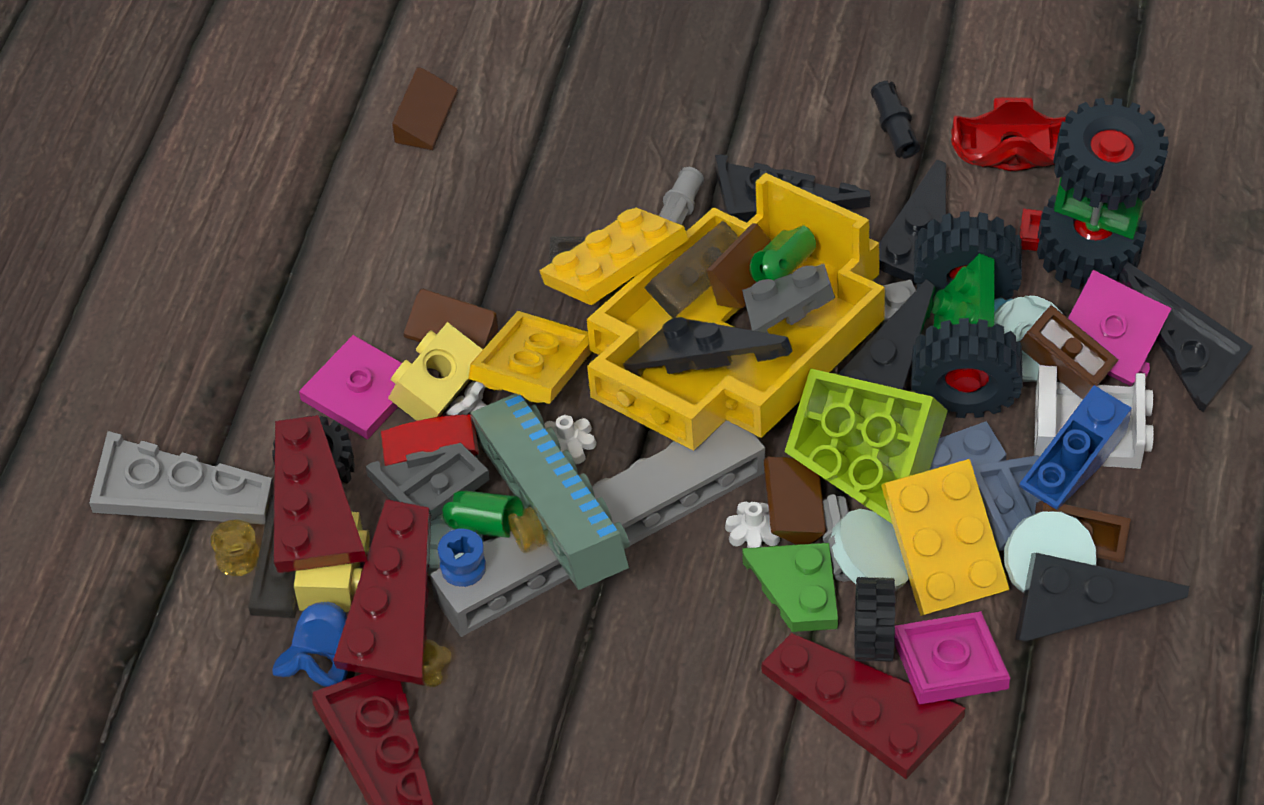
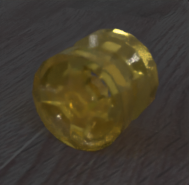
M235 519L220 523L214 529L211 535V546L215 553V561L219 570L230 576H243L251 572L260 560V551L252 526L245 521ZM242 549V550L239 551V552L230 553V551L234 552V551H236V550Z

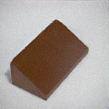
M417 67L392 123L395 143L433 150L457 96V88L429 71Z
M752 223L707 269L712 290L719 306L743 308L746 306L742 290L750 288L756 283L749 271L750 261L756 252L762 251L771 242L770 238L756 223Z
M420 289L404 331V337L421 342L430 330L438 334L448 322L481 349H484L498 333L497 314L473 304L426 289Z
M1052 305L1047 308L1020 341L1022 351L1039 365L1057 366V379L1081 399L1085 398L1094 385L1098 386L1119 360Z
M766 457L764 459V471L771 533L796 545L811 544L826 532L820 476L794 458Z
M1043 501L1036 503L1035 514L1039 512H1062L1076 518L1089 531L1096 547V558L1123 563L1131 518L1065 504L1056 510Z

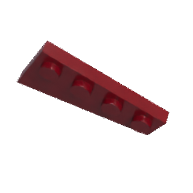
M319 415L275 421L274 564L277 572L284 573L368 561Z
M385 500L367 555L368 561L365 562L333 659L337 669L425 685L424 650H426L427 637L425 624L426 607H428L427 577L430 565L432 518L429 507Z
M793 633L761 663V673L904 779H907L965 717L966 708L949 700L919 704L911 684Z
M360 674L313 692L312 703L368 805H433L425 771L421 766L416 734L412 730L406 694L403 693L401 681Z

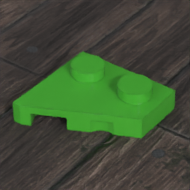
M829 543L742 548L743 565L747 570L752 569L762 583V591L769 601L780 609V616L792 632L838 629Z

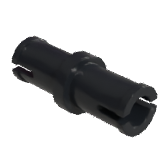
M888 80L875 84L870 91L871 96L881 115L879 117L881 129L888 133L895 155L898 158L902 156L903 159L914 156L920 150V143L916 139L910 124L912 116L909 109L902 105L893 81L888 83Z

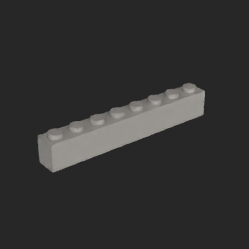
M726 420L694 451L673 441L663 451L649 458L637 460L629 469L612 478H604L598 481L592 487L594 498H603L610 511L612 523H621L631 546L764 474L765 447L753 433ZM531 519L524 520L514 530L510 531L509 538L499 537L483 542L486 570L481 580L474 585L459 587L448 583L443 578L440 567L437 571L430 574L434 600L460 637L570 579Z

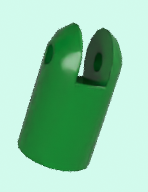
M802 225L793 230H782L762 251L756 252L749 265V271L754 281L775 280L792 274L816 249V240L810 229Z
M457 491L454 493L453 502L446 503L442 509L443 519L450 529H469L480 535L509 538L511 527L524 519L523 503L520 498L512 495Z

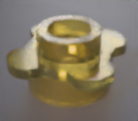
M426 639V650H424V662H429V665L424 666L425 684L428 687H435L442 682V670L451 661L452 657L448 648L440 647L436 642Z

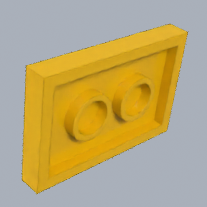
M636 207L622 212L616 221L604 229L590 233L585 238V241L575 248L555 256L552 263L539 270L545 285L586 304L593 305L689 239L683 225Z
M517 311L471 362L468 379L483 383L489 389L506 390L522 395L531 402L550 404L592 353L589 348L588 332Z
M970 459L881 485L920 616L1010 590Z

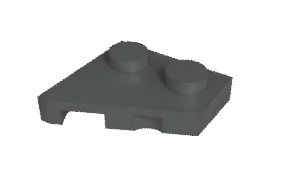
M824 263L817 266L801 267L795 270L793 274L775 280H761L752 287L742 290L752 331L768 333L767 329L785 318L788 324L793 325L804 318L810 311L822 307L835 298Z
M461 443L440 447L434 452L421 451L406 455V462L380 467L379 461H376L366 466L367 476L390 500L429 507L432 515L431 521L443 513L442 509L446 503L453 502L455 492L475 491L490 480L488 469Z

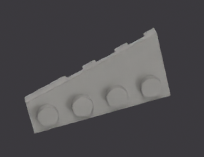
M108 431L89 504L92 513L266 525L274 486L270 477L221 463L215 467L199 462L197 456L183 452L180 456L160 451L158 445L141 441L140 444L123 440L121 434Z

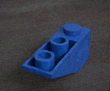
M1094 385L1019 483V487L1058 510L1104 464L1125 436L1132 408Z

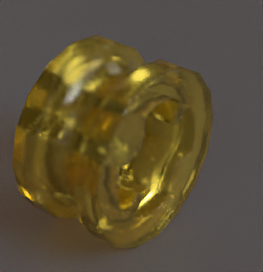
M531 507L525 508L524 514L521 516H517L515 513L508 516L513 537L522 553L528 552L532 544H537L539 547L545 545L542 526Z

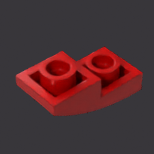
M471 415L428 418L381 431L385 466L406 462V455L421 451L434 452L440 447L461 443L474 456L479 454L476 429Z

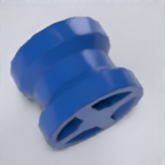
M456 529L448 532L441 538L438 544V556L443 578L448 583L459 587L474 585L481 580L486 570L484 545L481 537L469 529ZM464 553L461 557L455 559V555Z

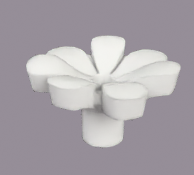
M472 381L464 392L465 397L458 396L451 403V408L446 412V416L467 415L487 406L481 400L483 398V391L486 388L483 383L477 381L474 383Z
M563 415L557 418L556 423L547 421L544 424L545 429L551 427L554 430L560 443L561 452L568 450L575 464H580L586 459L583 449L591 450L596 447L597 442L594 436L588 434L591 432L592 427L585 418L579 419L574 423L571 416Z
M742 502L737 507L738 515L729 516L726 520L725 529L731 532L729 542L733 546H740L745 541L747 542V548L762 547L763 541L770 546H775L780 542V537L771 533L769 509L766 503Z

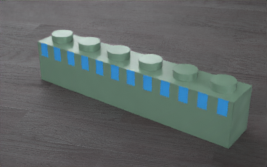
M513 394L471 412L481 447L514 496L521 499L525 512L578 590L629 568L624 549L629 548L630 543L620 522L612 523L610 511L602 497L594 498V491L585 473L578 475L575 462L568 450L561 452L560 443L554 430L551 427L545 429L544 421L536 405L528 406L521 395Z

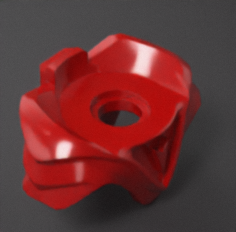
M996 97L990 112L972 118L954 116L951 141L958 156L972 165L992 166L1011 171L1028 169L1035 166H1050L1054 164L1053 160L1059 130L1062 122H1065L1066 116L1053 118L1034 110L1033 99L1030 97ZM1009 135L1018 136V137L1007 138V139H1005V140L1002 141V139H1003L1004 137L1009 136Z

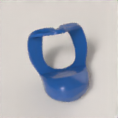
M319 602L308 606L302 612L297 622L292 645L276 659L272 674L277 677H290L300 669H303L313 681L325 687L344 681L348 671L337 669L333 662L347 619L343 609L331 602ZM307 654H318L329 658L333 662L332 668L326 674L314 659Z

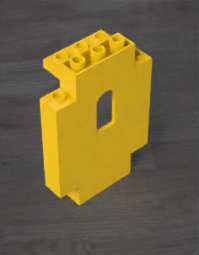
M763 174L755 182L757 214L747 223L713 207L686 231L689 239L687 242L636 275L587 318L590 351L599 355L587 365L590 397L693 451L726 420L762 438L801 400L810 368L829 373L885 319V287L873 281L879 275V242L869 238V219L770 174ZM752 223L758 224L771 241L782 230L789 231L805 225L813 233L816 240V249L797 269L824 263L835 298L822 307L810 311L804 318L793 325L788 324L785 318L767 329L769 334L788 337L793 350L790 355L758 362L754 353L731 356L732 363L730 366L701 370L689 369L672 374L667 373L665 365L649 367L643 371L641 377L625 370L623 363L660 331L665 322L674 317H683L685 319L733 327L725 322L740 308L717 305L707 269Z

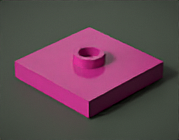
M1093 270L1068 319L1119 359L1107 375L1132 386L1136 373H1139L1172 308Z
M352 335L299 391L300 399L368 440L398 408L388 397L396 385L390 379L402 363Z
M981 611L895 626L894 643L919 704L1009 689L1010 676Z

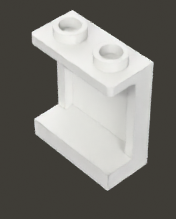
M1039 365L1035 392L1034 456H1041L1083 400L1064 384L1057 382V366ZM1136 373L1134 385L1131 387L1097 386L1132 408L1127 433L1102 466L1141 469L1144 451H1152L1153 425H1146L1145 416H1151L1153 390H1145V374Z

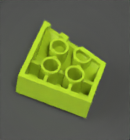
M810 368L785 453L892 524L881 485L930 470L948 410L931 396Z

